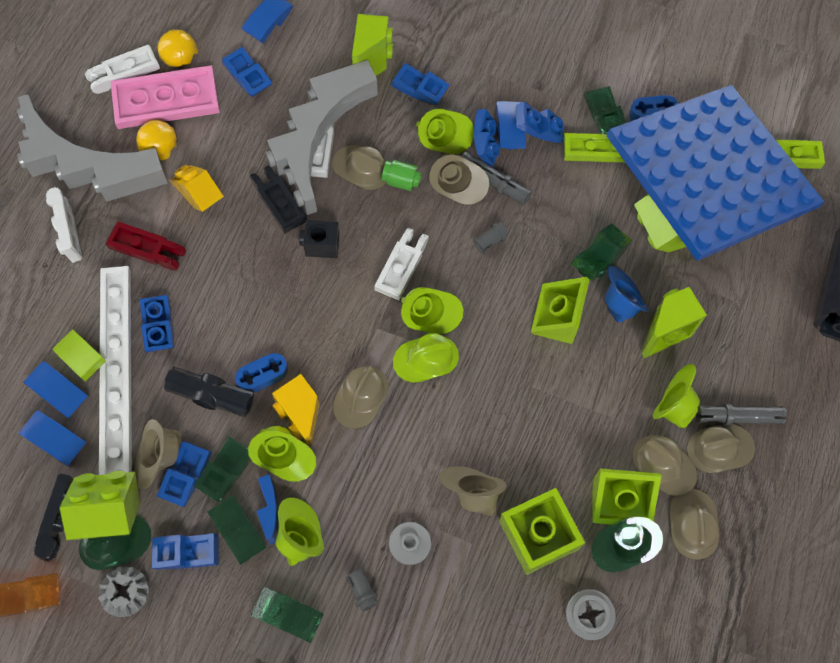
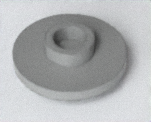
M406 522L397 526L391 533L389 549L392 556L399 563L416 565L428 556L431 549V538L427 530L420 524Z

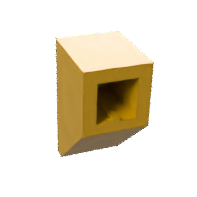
M184 165L174 172L175 176L170 179L173 186L193 208L201 212L224 197L205 169Z
M300 374L272 393L275 400L272 407L281 419L286 417L291 423L288 429L293 433L294 437L299 440L302 439L309 446L313 442L319 401L316 393Z

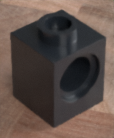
M306 220L305 230H300L299 245L304 246L305 256L338 258L339 222ZM317 237L325 238L322 241H314Z

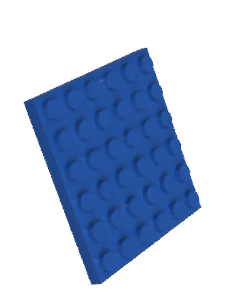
M732 85L611 128L606 135L696 261L818 209L825 202Z

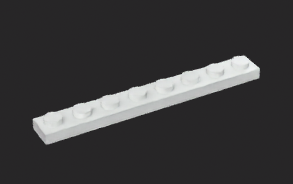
M129 266L100 268V355L106 360L100 367L99 475L118 470L132 472L131 270Z

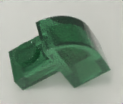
M610 224L599 231L589 248L575 256L571 265L582 276L589 278L590 281H593L595 278L600 280L607 273L608 267L614 266L633 240L614 224Z

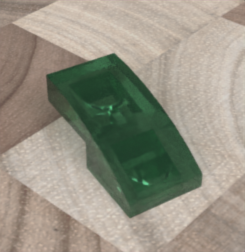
M610 86L585 93V101L601 134H607L611 128L626 123L621 106H616Z
M228 437L215 460L209 461L194 487L215 501L220 502L251 461L248 447L233 437Z
M233 495L207 511L240 565L266 548Z
M264 587L250 616L311 643L324 614L301 602Z

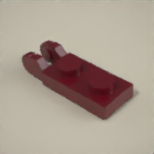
M119 221L105 243L108 249L154 265L159 264L163 268L173 271L178 269L179 264L174 259L163 256L164 250L183 257L186 253V249L183 246L168 241L166 237Z

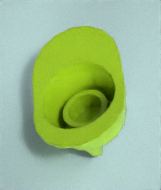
M433 109L428 111L416 124L420 142L430 150L448 154H459L467 150L474 140L473 123L467 116L445 109Z
M418 287L411 290L406 297L401 299L403 303L401 310L402 320L409 328L414 330L445 334L453 331L463 318L464 310L461 301L455 295L448 292Z
M429 333L401 345L394 354L393 368L396 374L404 381L412 383L422 382L452 372L457 366L459 352L454 342L449 338L437 333Z
M694 364L684 366L673 377L661 402L653 412L652 416L654 419L663 417L678 427L685 428L694 418L700 404V399L691 386L696 374Z
M271 426L267 429H262L250 441L248 446L249 457L253 463L287 481L307 479L316 468V456L313 450L304 442L295 438L293 433L286 427Z
M298 498L284 499L278 506L279 529L275 537V545L279 552L287 558L288 564L294 566L310 556L320 555L324 550V542L319 519L312 507Z

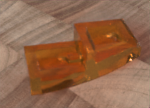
M58 573L28 577L24 581L0 584V617L29 613L60 605Z

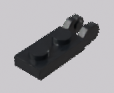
M269 165L264 168V173L270 180L266 185H263L259 176L255 173L249 175L251 182L258 191V195L284 234L306 223V214L301 207H298L295 198L280 177H277Z
M61 473L57 475L35 541L36 546L33 547L34 555L40 560H44V562L53 561L60 548L57 536L59 532L64 531L60 505L73 481L70 475Z

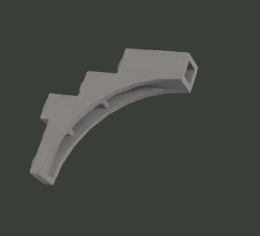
M368 60L309 79L311 90L307 91L310 102L289 109L290 120L287 121L290 133L267 140L270 151L265 153L270 167L275 166L279 175H286L289 185H295L296 191H293L298 207H304L307 215L317 212L315 197L311 187V172L314 156L321 140L329 128L344 113L359 103L378 95L377 79Z
M28 94L18 97L21 108L17 109V113L21 123H25L26 128L22 129L25 140L18 142L21 153H17V157L23 169L27 168L32 177L55 171L59 181L64 180L69 189L93 183L96 193H102L106 202L167 184L162 163L155 148L134 153H107L74 145L58 136L44 124Z

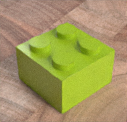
M118 470L103 475L86 473L74 477L60 505L66 540L130 534L141 503L135 472Z
M557 488L503 512L499 519L526 575L580 550L585 544Z

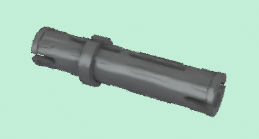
M465 152L461 156L481 167L489 178V184L498 189L497 192L499 194H506L522 206L531 197L532 191L513 181L514 178L512 176H505L472 156L469 152Z
M723 403L722 406L699 405L698 411L701 413H696L698 423H722L724 426H731L732 423L784 425L787 420L786 418H781V416L787 417V411L784 406H732L730 403Z

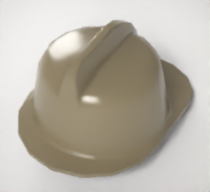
M348 145L340 148L334 154L332 168L339 177L367 190L379 189L387 183L381 181L384 165L387 160L383 158L377 149L370 146Z
M444 155L437 159L429 173L433 189L461 204L469 205L481 201L489 189V178L486 172L478 165L458 155Z
M362 366L352 370L346 376L333 403L334 415L340 424L347 428L358 429L372 422L389 389L388 380L383 372L371 366Z
M155 419L148 421L144 427L142 440L133 464V472L136 474L138 489L141 490L148 488L153 483L159 470L173 465L177 460L181 433L177 430L162 428L158 420Z
M722 424L701 429L692 435L687 445L688 457L695 467L707 473H718L745 466L753 459L755 453L754 440L749 432L735 424L731 426H724Z
M651 435L642 438L636 443L632 455L636 468L640 472L661 474L659 488L661 491L668 495L681 496L693 489L697 481L695 465L674 440L668 437Z
M449 467L443 469L439 474V480L442 485L457 492L460 505L464 510L489 516L495 514L499 494L503 493L507 488L506 482L502 479L489 476L469 467Z
M692 489L685 495L674 496L670 504L671 536L674 546L686 558L694 560L707 558L714 553L719 542V524L715 503L709 495L697 489Z

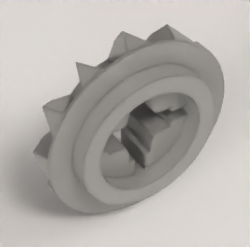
M118 567L116 570L107 573L106 578L99 584L100 592L98 599L103 609L109 614L116 617L131 616L138 612L147 601L149 594L148 581L139 570L133 567ZM116 583L123 586L130 584L127 592L131 600L122 596L116 599V595L119 593L115 585Z
M592 589L582 590L570 599L566 607V622L569 624L572 632L584 640H599L610 633L615 624L616 614L614 606L610 599L600 591ZM587 605L591 611H602L601 614L594 618L595 624L593 625L590 624L589 619L583 620V618H578L586 612Z

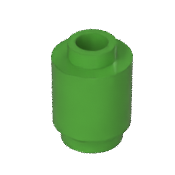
M393 160V162L386 161L381 181L387 182V185L412 191L413 187L418 188L422 172H418V166L398 160Z

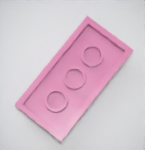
M212 65L111 81L114 119L117 129L141 126L152 120L166 122L220 113Z

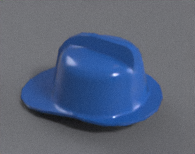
M609 266L607 272L611 284L605 294L604 301L612 317L621 323L626 319H632L641 311L649 312L648 306L643 301L632 279L619 268Z

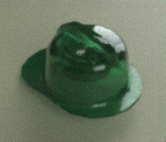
M136 516L130 534L81 539L79 555L85 565L98 571L134 561L148 550L151 542V529L145 520L140 516Z
M642 516L623 517L596 535L591 547L592 559L599 568L606 572L624 571L656 556L662 546V532L658 525L649 518Z

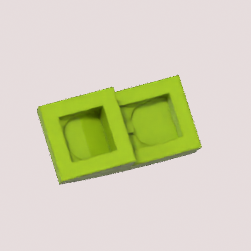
M73 329L53 348V351L84 381H87L106 362Z

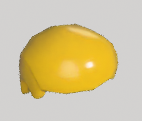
M173 29L166 32L160 38L157 46L160 59L171 67L191 64L194 54H198L196 42L192 36L183 30Z
M152 120L146 122L138 130V150L144 151L155 148L160 161L168 159L173 147L177 146L175 130L166 122Z

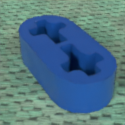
M670 95L638 98L631 105L629 117L633 121L679 103Z
M272 353L241 367L235 375L238 388L256 393L281 381L288 373L286 360L282 355ZM275 362L277 366L280 365L278 372L274 373L273 370H270L271 363ZM249 374L253 378V384L248 385L247 382H244V376Z

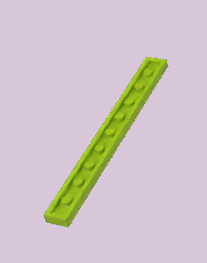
M564 134V161L626 163L607 138V134ZM776 140L797 168L821 169L824 166L825 159L822 141Z

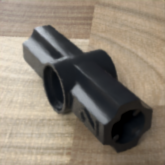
M173 366L165 378V391L191 399L193 403L205 409L216 410L218 408L246 417L253 405L255 396L253 392L229 385L223 379L212 374L204 373L199 375Z

